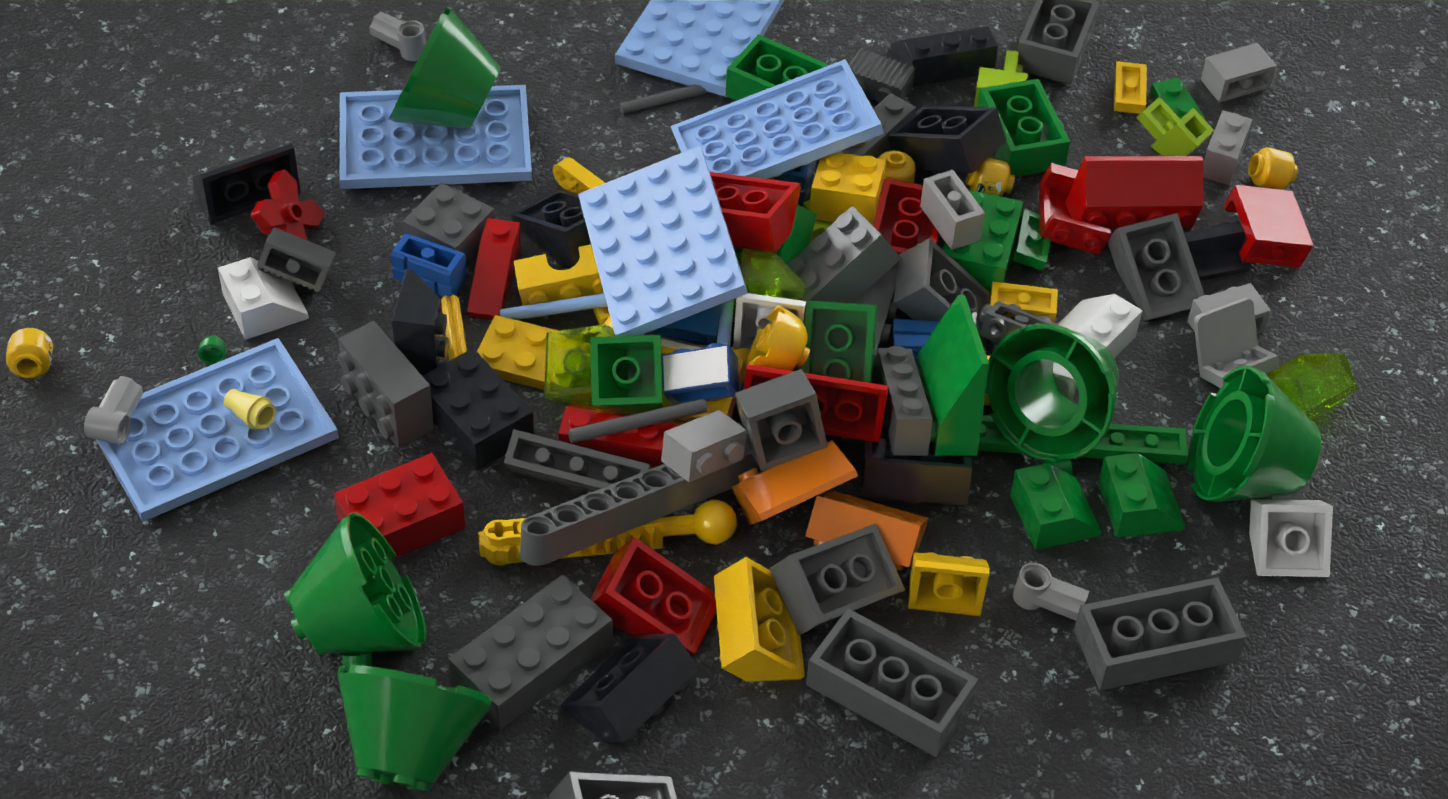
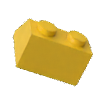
M914 552L910 571L908 609L980 616L989 578L987 561L974 559L969 556L955 557L938 555L932 552Z

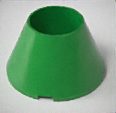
M447 6L437 21L389 117V120L393 122L470 129L501 69L500 65L455 12Z
M1032 324L1007 335L995 347L988 361L989 370L985 394L989 396L993 413L990 415L995 425L1013 446L1039 460L1056 462L1058 460L1078 458L1098 445L1111 425L1119 382L1116 361L1103 344L1058 325ZM1054 362L1063 366L1074 378L1079 392V405L1067 399L1057 387L1053 375Z
M1241 366L1230 371L1222 378L1226 383L1217 394L1211 392L1207 397L1192 432L1188 452V470L1194 472L1195 483L1191 484L1193 491L1201 499L1210 502L1282 496L1298 492L1311 478L1320 456L1321 435L1317 425L1263 371L1251 366Z

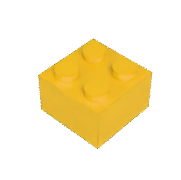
M842 152L820 158L811 187L810 211L817 213L816 220L834 223L841 214L853 206L873 226L884 184L886 160L873 156H858Z

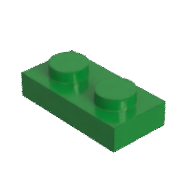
M1180 78L1152 83L1150 93L1154 100L1160 96L1180 119L1194 108L1205 120L1204 115Z
M1024 209L1020 217L1012 260L1042 271L1047 263L1051 239H1041L1039 230L1040 214Z

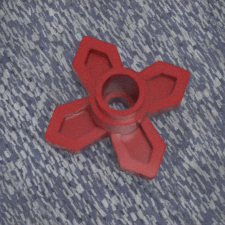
M283 169L275 172L268 183L271 199L257 202L251 212V217L257 223L259 230L266 235H270L275 227L307 240L304 229L318 227L325 213L314 200L299 202L297 181L287 170Z

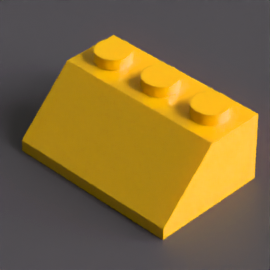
M744 557L714 575L721 668L746 682L799 680L805 677L801 637L798 635L771 571Z

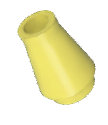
M231 389L224 397V406L253 430L266 429L275 419L276 408L267 397L240 392L236 389Z

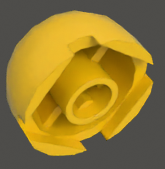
M778 305L766 317L771 323L767 324L764 330L760 328L756 334L747 356V362L750 365L792 371L796 365L802 367L809 356L810 348L806 347L808 334L805 325L798 316Z

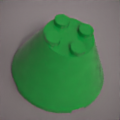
M357 512L345 516L340 521L292 588L285 591L286 601L296 617L291 620L292 628L299 639L307 638L310 641L313 649L320 657L326 654L415 650L421 647V643L425 642L427 638L425 619L416 592L408 575L401 578L391 561L396 554L387 540L366 517Z
M341 665L337 673L355 766L357 768L356 776L371 779L370 781L393 786L394 783L406 785V788L429 792L430 786L434 784L491 708L492 698L486 694L457 685L456 689L445 686L435 687L437 679L362 665H350L349 672L345 671V666Z

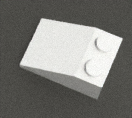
M750 293L737 297L733 347L736 349H750L752 345L751 337H756L760 328L764 330L766 325L771 323L766 317L778 305L798 316L805 325L806 301ZM796 365L792 371H797L800 367Z

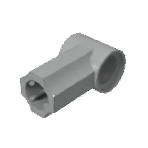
M381 11L373 17V22L369 27L372 36L400 49V54L405 60H418L426 45L425 30L422 23L415 20L403 22Z
M120 376L119 379L113 380L100 406H93L88 411L84 422L85 436L122 445L129 435L130 418L143 395L142 386L129 377Z
M1028 563L1019 572L1013 590V599L1023 609L1036 610L1042 607L1077 620L1080 605L1085 604L1089 591L1052 577L1050 571L1041 564Z

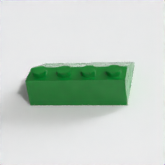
M958 295L917 354L916 366L933 419L930 442H932L935 455L977 456L989 362L965 295Z

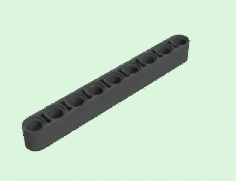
M745 442L743 460L691 482L686 481L666 464L657 466L524 519L521 523L520 558L530 565L540 566L548 564L732 489V486L740 483L738 475L757 467L759 473L764 471H761L747 446V442Z

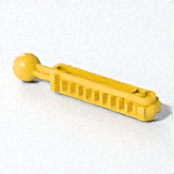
M712 499L702 503L695 509L692 515L661 517L562 558L613 554L633 537H636L653 550L663 549V537L686 534H696L705 543L718 545L734 535L737 527V517L730 505L724 501ZM526 518L493 520L489 522L485 529L478 533L480 556L487 558L494 565L524 562L520 558L521 523Z

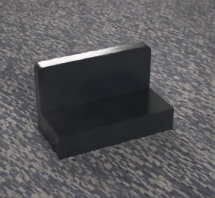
M1241 222L1184 232L1200 281L1244 273L1250 270V263L1242 262L1239 254L1245 239V232Z

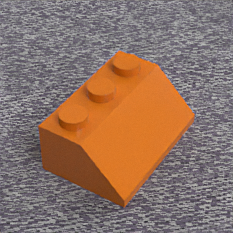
M831 440L827 442L828 447L777 465L762 473H759L756 467L738 475L740 483L731 488L748 525H752L857 477L858 474L838 446Z
M829 489L816 495L805 537L814 539L813 544L819 545L876 523L896 570H903V566L910 567L912 565L913 553L918 552L929 518Z

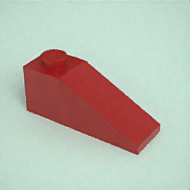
M487 219L480 241L467 316L493 320L495 315L500 316V309L504 308L515 271L514 261L518 260L521 251L519 222Z

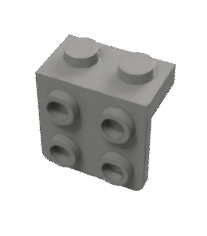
M1244 297L1201 313L1194 318L1199 373L1202 379L1222 388L1226 383L1222 378L1238 367L1251 366L1263 371L1265 374L1279 368L1278 355L1258 346L1254 303L1251 299Z

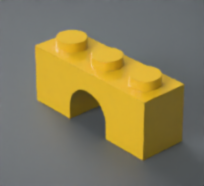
M592 245L578 247L580 253L579 261L575 266L567 270H556L550 267L546 254L515 260V273L522 305L603 294L604 291Z

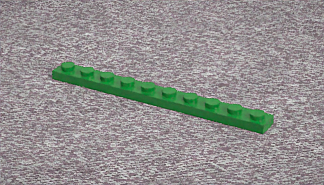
M982 415L978 451L1023 453L1002 435L991 416ZM883 419L882 429H886V426H885V423H884V419ZM1111 424L1098 445L1080 457L1104 459L1105 456L1139 453L1151 462L1185 464L1188 457L1186 429ZM841 437V442L863 443V440Z

